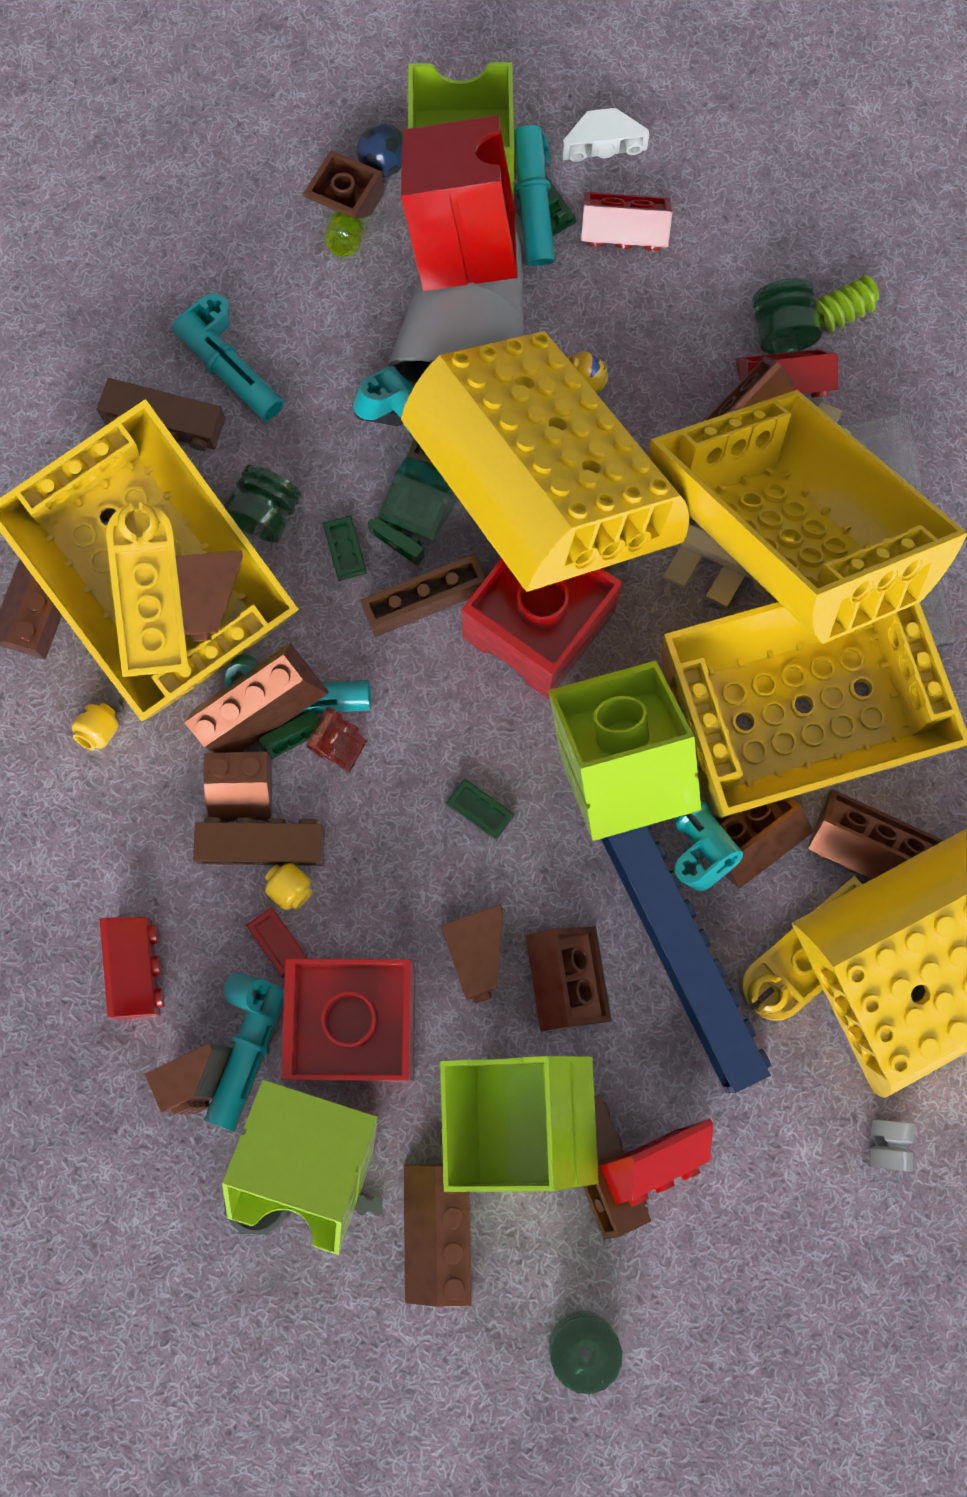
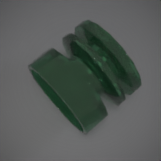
M800 278L782 279L769 283L753 295L752 305L755 310V319L759 323L757 333L762 351L769 354L797 352L814 345L820 340L822 328L819 314L815 310L817 302L814 297L815 291L812 282Z
M248 464L241 473L242 478L236 482L237 489L240 492L231 493L224 508L240 530L252 535L259 522L265 526L259 538L267 542H279L288 525L287 519L283 515L290 516L294 513V505H297L302 498L301 492L294 484L281 475L267 468Z
M578 1310L566 1314L555 1324L549 1337L548 1352L554 1373L565 1387L576 1393L594 1394L605 1390L616 1380L622 1367L623 1351L615 1330L604 1317L593 1311ZM585 1346L587 1350L594 1348L591 1352L592 1359L590 1361H586L584 1357L578 1359L581 1355L579 1350L581 1347Z

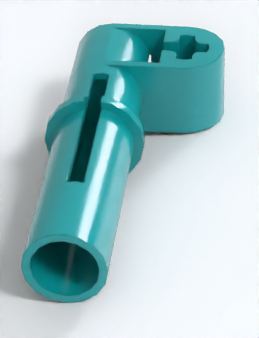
M526 125L514 129V149L518 177L515 191L520 195L526 261L528 266L549 265L555 262L548 190L551 188V183L546 179L545 167L551 166V152L547 136L542 128L536 125Z
M207 294L175 320L172 332L207 365V371L211 375H217L264 422H268L282 410L285 401L236 353L237 350L234 345L226 344L219 337L229 327L228 301L220 294Z
M388 366L361 380L353 402V410L360 418L365 420H375L392 411H395L401 418L413 386L394 366Z
M247 654L237 655L233 658L225 673V687L259 664L258 661ZM369 680L323 682L322 684L329 693L297 715H304L313 709L317 714L370 711L372 705Z
M701 802V810L692 814L704 829L701 830L689 814L674 818L677 822V830L681 833H686L694 843L677 860L675 874L680 881L695 891H706L731 871L743 857V852L712 816L709 804ZM703 858H706L711 864L708 869H706V866L701 861Z
M238 972L232 974L225 983L224 997L229 1004L247 1012L238 1034L231 1039L234 1045L204 1118V1121L233 1132L236 1130L264 1055H269L270 1053L268 1045L284 1006L283 988L264 979Z

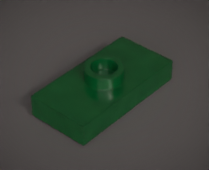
M352 515L323 522L338 581L368 574Z
M313 709L294 720L287 721L279 728L260 737L259 740L264 750L273 759L323 733L325 729Z
M465 778L446 802L447 806L496 841L515 817L513 812Z

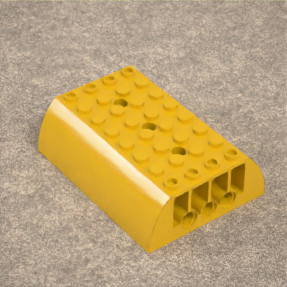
M545 331L439 355L413 387L403 409L401 421L526 592L685 541L689 526V511L685 500Z
M798 390L661 435L650 441L649 458L685 500L689 516L822 644L921 602L947 571L967 536V532Z
M146 399L0 498V533L141 722L174 703L230 663L237 655H241L268 636L299 610ZM139 502L157 507L165 513L172 525L176 556L242 550V563L218 634H211L212 640L192 642V636L185 637L189 671L122 677L106 539L107 525H104L100 519L103 511L107 509L117 511L132 503L134 506L137 534H143Z
M779 602L664 634L662 645L664 676L695 738L698 769L696 774L703 799L709 804L711 811L718 817H725L967 746V729L920 602L824 644ZM854 683H865L869 688V694L867 696L856 694ZM800 698L806 699L811 705L810 712H799L795 707V701ZM740 715L748 716L752 720V728L749 730L740 729L736 724V718Z
M966 828L791 923L874 1094L882 1098L894 1094L967 1053ZM917 985H923L925 988L924 997L920 1001L913 1002L911 998L913 988Z

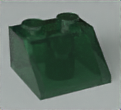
M406 456L395 472L378 518L434 540L454 509L458 497L436 467Z

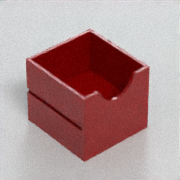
M499 115L403 129L401 200L423 291L465 286L472 282L479 284L518 278L516 214Z
M501 558L461 609L463 638L483 653L492 654L503 660L516 670L529 686L547 699H550L548 690L559 687L615 613L622 582L601 568L526 592Z
M285 959L281 1080L414 1081L415 966L411 959Z

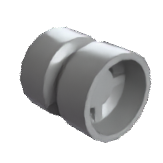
M871 1119V1139L876 1143L875 1146L870 1148L869 1167L913 1172L914 1152L909 1147L915 1143L916 1124Z

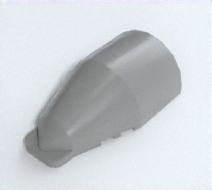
M516 214L518 278L479 284L472 282L465 286L423 291L420 280L415 287L388 366L396 367L400 362L415 360L432 363L442 354L523 336L522 246L524 243V232L521 216Z

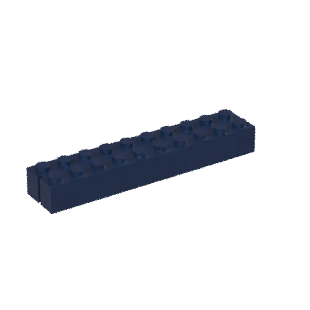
M652 825L602 838L601 841L725 1093H737L771 1076L768 1068L771 1067L770 1060L763 1049H757L752 1039L756 1036L754 1028L747 1018L742 1019L737 1008L741 1006L739 998L733 988H727L722 978L726 976L724 968L718 958H712L708 947L711 946L709 938L702 928L698 930L693 920L696 917L694 908L688 899L683 900L678 890L681 888L680 880L677 878L674 870H668L664 859L667 858L665 850L659 841L654 842L649 832L652 830Z

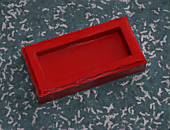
M270 907L246 924V927L282 978L285 976V959H308L273 907Z

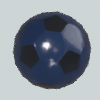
M376 123L368 127L360 135L357 144L359 162L382 171V177H390L396 174L402 168V133L393 125L386 123Z

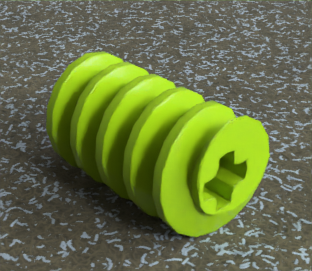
M864 275L859 280H854L849 285L841 286L839 290L831 291L829 295L821 296L819 300L812 301L814 316L829 334L833 333L835 325L840 329L845 326V320L848 323H853L855 315L858 318H863L866 312H875V302L879 300L878 287L870 276Z

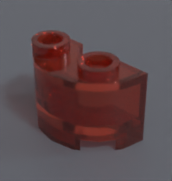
M326 707L310 735L306 747L322 759L325 757L337 764L339 768L350 773L367 740L358 734L359 728L348 721L341 720L343 715L331 707Z

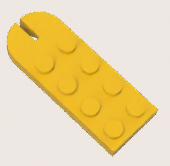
M139 502L143 534H137L134 506L132 503H129L111 516L106 528L122 677L189 671L172 525L168 517L160 509Z
M854 875L813 911L863 884ZM794 928L750 964L742 976L741 991L748 1005L757 1001L758 997L768 988L774 991L753 1010L758 1016L766 1020L780 1021L792 1017L823 990Z

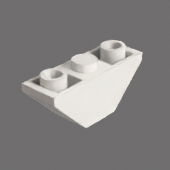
M617 108L587 111L564 138L562 158L563 160L579 162L586 157L594 156L609 158L619 153L636 155L647 150L649 130Z

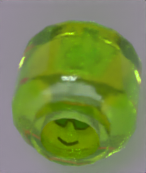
M340 212L333 214L328 219L324 233L325 246L334 255L339 257L354 255L361 245L364 233L363 223L359 218L354 219Z

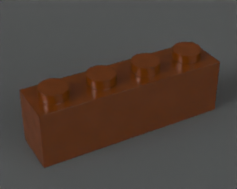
M107 378L96 409L106 425L146 399L176 442L178 440L187 442L190 447L200 451H205L206 448L216 449L226 419L221 406Z
M474 553L360 600L373 635L377 637L470 599L485 580V576Z
M204 818V823L195 822L193 861L197 864L285 865L293 863L295 866H324L325 828L322 824H317L318 820L299 819L298 824H286V820L281 818L267 819V823H255V819L237 818L236 823H223L222 818Z
M598 1094L594 1096L599 1184L583 1186L605 1240L621 1237L651 1222L646 1201L635 1206H630L629 1201L615 1204L600 1165L623 1155L624 1152L622 1140L615 1132L610 1120L609 1108L602 1100L601 1095Z

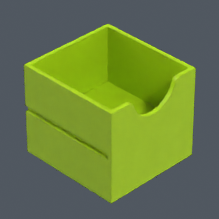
M490 62L478 76L468 80L447 78L440 74L431 63H408V129L499 115L514 201L512 62Z
M656 660L548 690L561 762L592 841L701 810L699 780L696 774L698 769L695 738Z
M538 1056L509 1059L440 1061L444 1192L560 1191L599 1184L592 1057Z
M262 1080L244 1126V1135H241L222 1182L227 1219L254 1226L265 1215L273 1211L289 1210L299 1214L308 1223L312 1233V1244L315 1248L339 1255L373 1156L378 1117Z

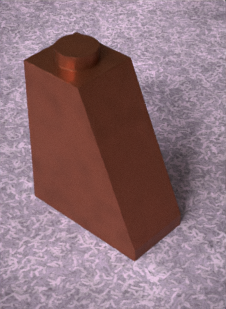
M242 550L176 556L185 637L192 636V642L212 640L211 634H218L242 563Z
M501 904L440 925L467 1001L473 999L475 1004L493 998L491 992L497 990L503 919Z

